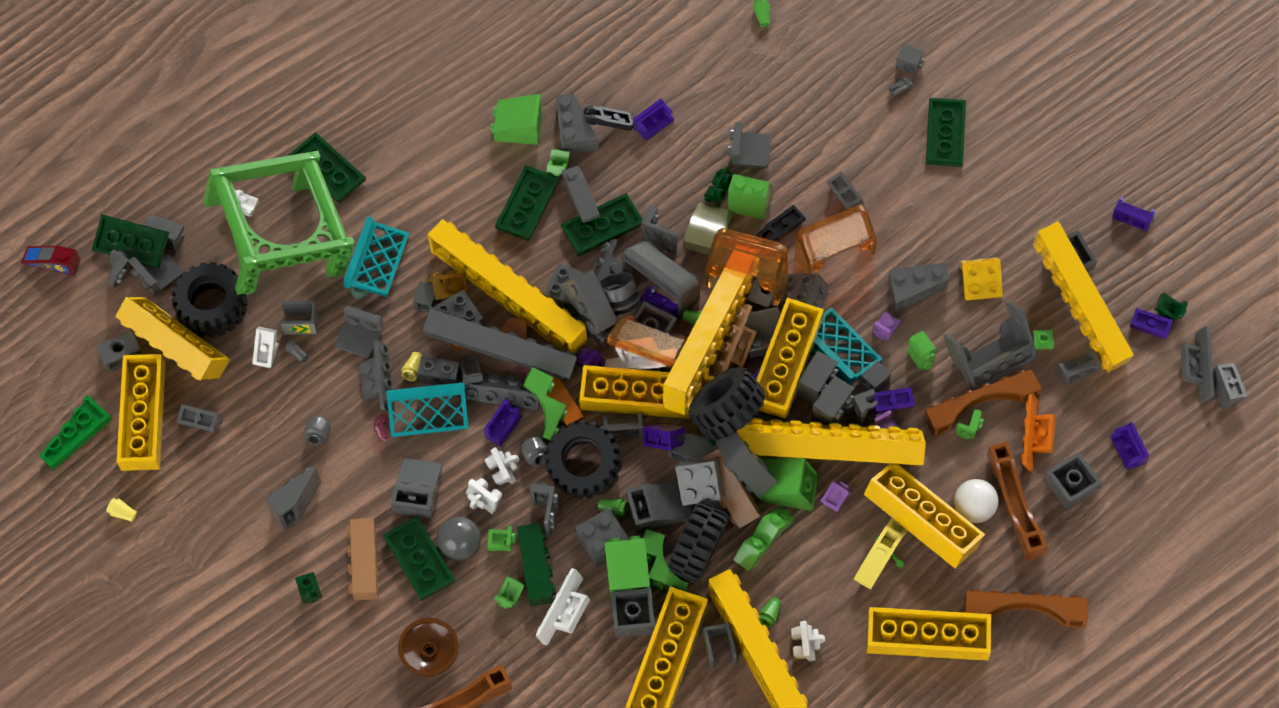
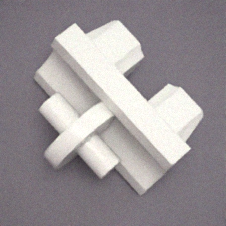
M235 190L244 215L251 217L259 199L245 194L242 190Z
M496 447L491 450L492 455L486 458L485 462L491 470L496 467L500 469V471L492 475L495 483L498 485L506 482L513 484L516 482L512 471L517 470L516 464L519 462V457L517 455L511 456L510 452L503 454Z
M483 478L477 481L471 479L468 482L469 487L465 493L471 501L469 507L473 510L480 507L493 514L502 498V493L497 489H494L491 493L487 491L488 483Z
M801 621L800 626L791 629L793 640H802V645L793 648L794 657L797 659L806 658L810 662L816 661L814 649H820V643L825 642V636L819 635L818 629L812 630V626L807 625V621Z

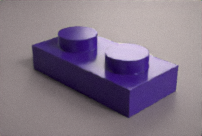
M1136 308L1130 328L1167 339L1173 320Z

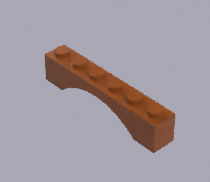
M1032 369L1028 371L1021 370L1012 377H1003L996 383L984 384L978 390H969L963 393L962 396L950 397L941 404H932L925 410L924 418L935 437L952 430L957 420L966 411L980 403L992 400H1010L1024 403L1028 400V396L1031 393L1036 398L1039 397L1042 388Z
M1008 441L989 446L987 457L1025 560L1028 561L1045 556L1048 547L1042 531L1036 523L1025 499L1015 459Z
M978 589L966 591L964 613L991 614L992 617L1004 611L1027 609L1044 613L1056 619L1065 627L1085 628L1088 622V598H1082L1079 595L1062 597L1059 594H1052L1050 596H1042L1040 593L1024 595L1020 592L1007 594L997 590L982 592Z
M501 664L483 673L472 683L454 694L419 708H475L512 690L511 681Z

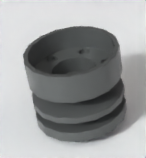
M614 273L599 280L617 320L625 319L637 313L642 303L639 299V293L636 291L637 286L634 276L631 273Z

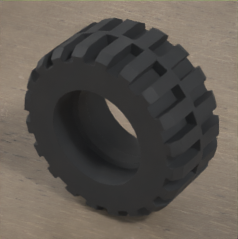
M205 262L199 263L200 266L190 267L188 272L184 271L181 274V279L176 280V288L172 289V304L180 323L194 333L197 332L198 336L204 337L205 334L208 337H215V334H220L221 336L227 330L232 331L235 328V324H240L242 321L241 316L246 314L248 300L246 294L237 295L235 286L238 275H236L232 268L228 269L227 265L222 263L218 266L216 262H210L207 265ZM218 289L227 293L223 303L214 309L200 310L193 307L196 297L206 290Z
M741 367L731 368L729 371H724L721 375L714 377L703 389H700L689 406V417L708 439L720 440L721 438H727L729 435L735 434L737 430L742 429L745 424L753 419L754 415H757L760 407L764 404L765 391L747 369Z
M580 421L579 424L571 422L569 427H561L559 429L560 433L557 435L554 433L551 437L553 441L551 444L548 443L546 448L548 450V453L545 454L546 469L550 478L560 490H563L569 496L574 495L576 498L586 497L588 499L593 498L595 494L598 496L604 494L603 490L606 488L609 490L612 487V482L617 481L619 477L618 472L622 468V454L618 443L606 428L600 427L595 422L587 423V421ZM581 443H592L599 448L602 456L598 469L584 477H577L571 474L566 466V458L570 450Z
M698 503L680 535L669 560L668 569L693 583L699 582L723 535L729 520L728 515L705 503Z

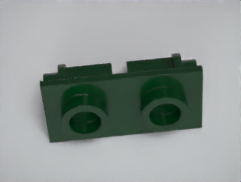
M727 166L725 169L716 171L711 181L712 185L716 186L709 185L704 194V200L708 203L714 201L717 207L720 206L725 198L733 176Z

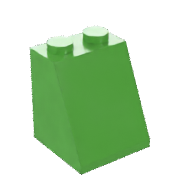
M541 94L498 100L497 107L493 109L495 123H491V134H494V141L538 145L543 114Z
M733 174L728 192V210L734 211L736 214L764 220L773 190L772 184L767 181Z
M805 458L761 459L777 481L776 485L760 497L757 496L762 503L813 510L819 474Z
M632 536L628 540L620 541V538H612L605 542L610 597L611 592L650 588L645 538L640 539V536Z

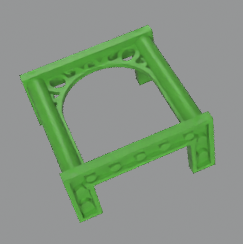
M318 151L210 169L203 203L205 207L222 205L231 229L240 268L235 286L237 295L250 294L256 291L261 271L274 270L278 267H291L299 263H311L315 260L328 259L325 269L327 277H339L345 274L355 243L352 237L347 238L319 167L320 154ZM295 171L292 188L294 191L310 189L319 212V225L314 234L303 242L292 245L275 244L264 240L250 228L232 182ZM324 236L329 241L322 243L317 239V237ZM266 246L270 252L260 254L259 249Z

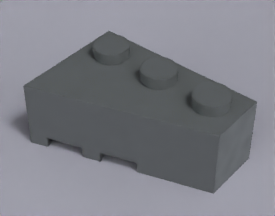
M574 94L556 95L561 149L570 153L598 151V138L591 125L586 123V116Z
M946 262L889 270L888 284L894 314L906 306L916 304L917 301L930 298L947 290L949 276Z
M594 271L578 274L559 284L592 334L599 333L618 323Z
M737 431L727 438H721L716 441L719 450L726 460L724 462L725 467L729 472H735L734 475L740 483L745 482L744 485L750 493L754 492L760 497L777 484L770 469L757 454H754L748 448V443L742 441Z

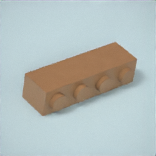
M719 448L700 459L719 457L726 495L719 501L723 508H727L730 512L729 518L732 523L741 528L760 517L762 513L744 483H740L737 480L734 471L729 472L725 467L724 462L726 460Z
M374 518L350 519V526L347 527V537L351 538V545L347 546L348 557H351V563L348 564V573L352 575V582H349V594H353L355 601L379 599Z

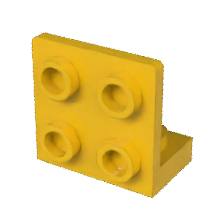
M986 258L959 261V269L963 271L965 300L1003 296L1000 259Z

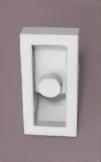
M264 327L256 329L252 364L268 368L272 367L279 347V343L276 342L277 330Z

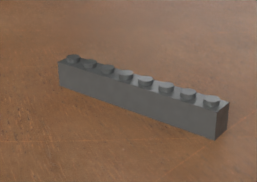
M435 308V310L430 309L423 328L424 335L528 369L535 368L549 376L567 382L571 379L577 357L574 356L573 352L567 350L561 352L555 350L556 347L549 344L542 346L537 344L538 342L534 339L527 338L524 340L519 338L518 334L512 332L506 334L494 326L487 328L482 326L483 323L472 320V322L464 320L463 316L457 314L451 316L439 308Z

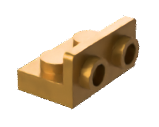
M457 270L445 272L446 275L438 272L431 274V278L425 279V283H432L435 300L450 298L463 289L469 295L465 272L457 273Z

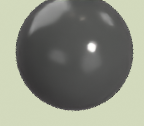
M460 516L452 517L446 520L438 529L436 537L437 546L440 552L448 559L463 561L469 559L477 552L481 543V534L477 525L470 519Z

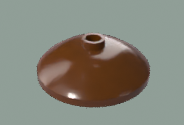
M422 618L414 621L405 628L398 642V653L403 665L410 672L424 677L436 676L448 670L455 662L459 651L458 638L453 628L446 622L436 618ZM432 649L433 653L427 654L426 651Z

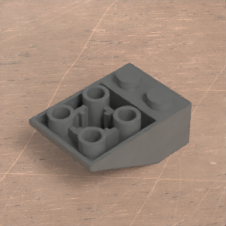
M404 458L392 495L391 507L393 513L432 518L443 464Z
M315 465L304 469L301 475L295 479L288 480L282 488L272 491L266 498L271 514L284 531L301 520L321 484Z
M678 483L645 484L626 489V499L636 534L644 532L646 529L652 530L688 521L692 514L690 505L682 506Z

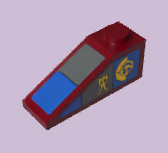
M27 246L21 264L75 276L81 259L76 249L63 246Z

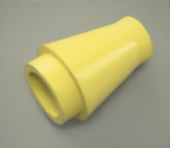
M418 352L411 354V357L401 369L404 379L415 381L418 378L417 373L422 354Z
M113 498L106 509L110 516L133 522L137 516V511L133 510L119 498Z

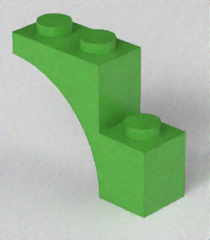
M531 368L523 387L531 391L540 402L545 418L541 438L550 441L554 433L556 435L559 428L556 426L559 420L563 421L566 416V405L546 396V393L550 394L554 386L552 382L553 377L535 368Z
M777 508L764 516L754 534L742 543L733 560L748 571L758 566L770 546L793 523L795 518L790 516L788 511Z
M646 529L643 538H645L647 563L654 562L649 575L651 587L659 591L662 589L669 591V588L673 587L688 592L689 583L675 576L668 569L664 560L665 535Z

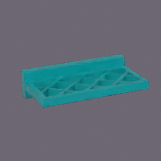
M367 216L344 277L343 287L350 289L353 286L387 297L408 240L409 232L374 222V218ZM375 229L384 231L385 236L377 238L374 233ZM398 235L404 238L402 242L395 244L392 237ZM388 239L392 246L383 249L380 242ZM377 244L380 251L372 254L369 246ZM394 249L397 257L389 259L386 252ZM383 254L386 261L378 264L374 257ZM371 259L375 266L366 269L363 262ZM389 265L392 272L384 275L381 268ZM377 270L381 277L372 280L369 273ZM362 275H366L369 282L363 284L357 282V279ZM383 280L386 284V289L377 288L375 283Z
M832 307L823 313V320L820 325L822 333H817L811 353L815 355L819 351L838 361L837 369L839 371L836 377L853 386L854 382L876 361L881 363L883 359ZM831 315L836 320L835 324L826 323L825 318ZM825 327L835 328V335L824 334ZM838 329L846 330L848 337L839 336ZM824 339L835 340L834 346H827L824 343ZM838 340L847 341L848 348L837 347ZM851 342L859 343L861 350L851 349ZM837 352L847 353V359H840L837 356ZM850 353L860 354L861 361L850 360ZM864 355L871 356L875 361L872 363L864 362ZM850 365L860 366V371L855 374L850 369Z
M464 382L386 390L391 437L469 429ZM461 394L462 403L456 409L448 401L453 395ZM433 397H439L444 401L438 411L429 405ZM423 398H430L427 402L423 400ZM414 399H420L425 403L418 413L409 406ZM404 400H410V402L406 404ZM400 401L406 407L398 415L392 410L391 402ZM446 403L455 410L449 419L439 413ZM426 406L436 412L429 422L420 415ZM407 408L416 414L410 423L400 417ZM458 412L463 416L464 425L455 426L450 420ZM393 414L397 416V418L394 421ZM437 414L446 420L441 428H436L431 424ZM418 416L427 423L422 430H416L411 426ZM398 419H401L408 425L403 432L395 433L394 424ZM448 423L452 425L451 427H445ZM428 425L433 427L432 429H426ZM409 427H411L414 431H407V430H408Z

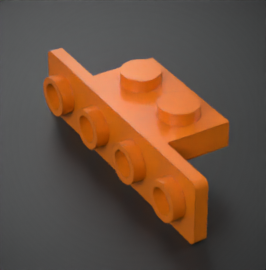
M1033 393L1029 394L1026 401L1025 436L1022 438L1024 450L1021 454V463L1028 471H1033L1034 454L1053 453L1056 416L1054 414L1038 415L1039 400Z

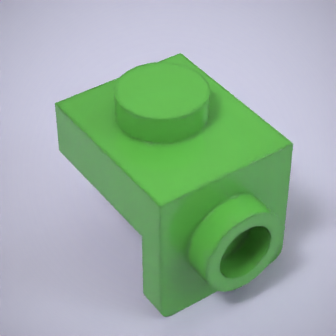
M552 149L546 172H550L554 176H561V171L568 169L570 152Z
M1053 330L1033 331L1032 338L1036 350L1054 348Z
M974 409L970 426L958 423L955 434L964 439H974L977 429L981 430L984 421V419L980 418L982 411Z
M508 526V530L489 529L488 551H512V545H516V533H513L512 526Z
M507 576L499 594L495 595L494 600L498 601V605L505 609L516 607L526 585Z

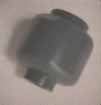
M322 416L311 417L307 420L303 435L307 442L312 445L323 444L328 439L331 425Z
M539 437L527 438L521 446V453L527 463L536 466L546 462L545 454L548 453V450L542 438Z

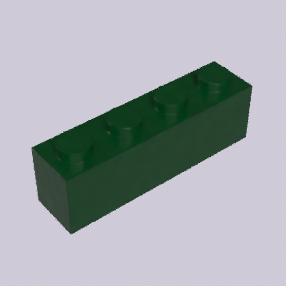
M540 523L516 526L530 607L553 603L556 589L555 584L550 583V577H553L552 566H547L546 559H550L548 547H544L543 541L547 540L545 529H541Z

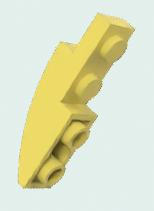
M891 518L853 580L871 590L908 530Z

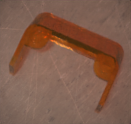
M855 206L804 227L797 232L794 257L803 274H812V271L821 270L827 258L858 245L860 249L870 250L872 255L875 254L877 238L865 206Z
M725 228L717 230L705 266L706 287L710 288L715 278L721 276L724 268L759 277L760 286L765 290L773 292V306H777L788 287L787 248L781 243Z
M626 314L618 319L606 341L614 350H616L615 347L669 368L674 366L688 339L687 337L679 334L678 337L640 324L635 322L636 318Z

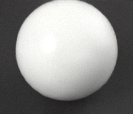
M971 479L961 484L954 496V506L956 511L969 522L982 523L989 520L995 514L998 508V495L994 487L988 482L981 479Z

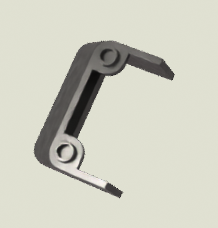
M650 241L639 242L628 247L622 253L623 272L631 273L634 269L638 270L678 300V318L682 319L684 311L690 310L700 299L699 278L693 273H688L658 251Z
M1009 300L1005 301L1009 318L1004 320L999 327L1001 338L970 354L968 348L962 346V343L947 333L943 335L952 361L968 384L974 389L978 390L987 383L992 384L1031 362L1036 357L1037 350L1034 348V341L1024 310Z

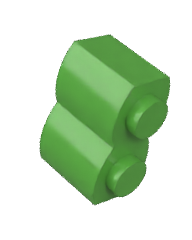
M921 331L909 339L907 353L920 371H927L934 366L937 349L926 333Z

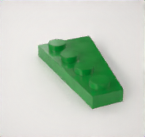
M88 395L83 398L84 402L79 408L76 407L73 411V416L68 423L65 422L58 436H54L39 455L52 470H55L112 420L111 416Z

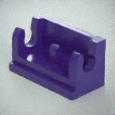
M660 98L633 118V128L647 141L674 121V117L671 115L673 112L663 99Z
M1120 196L1112 218L1147 232L1156 210L1152 209L1151 212L1123 202L1124 198Z
M650 286L640 297L641 303L645 301L678 318V304L656 292L653 286Z
M911 387L876 392L873 396V401H877V405L874 407V414L888 410L911 409L915 406Z
M506 399L484 428L485 438L502 447L522 418L520 409L518 407L512 408L510 402Z
M1133 422L1115 429V433L1111 434L1110 437L1126 470L1146 464L1149 454Z
M655 423L644 426L642 429L644 446L671 451L674 450L673 448L684 444V441H677V437L685 433V427Z

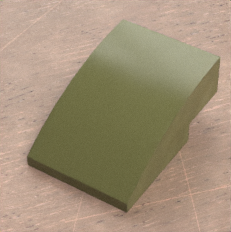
M699 202L683 239V248L719 257L735 212Z

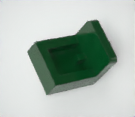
M1164 292L1160 294L1154 310L1163 317L1175 321L1185 316L1188 302L1182 301L1179 303Z
M314 572L295 578L303 604L314 603L322 598Z

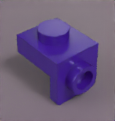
M583 346L575 355L577 357L576 365L605 366V360L599 351Z

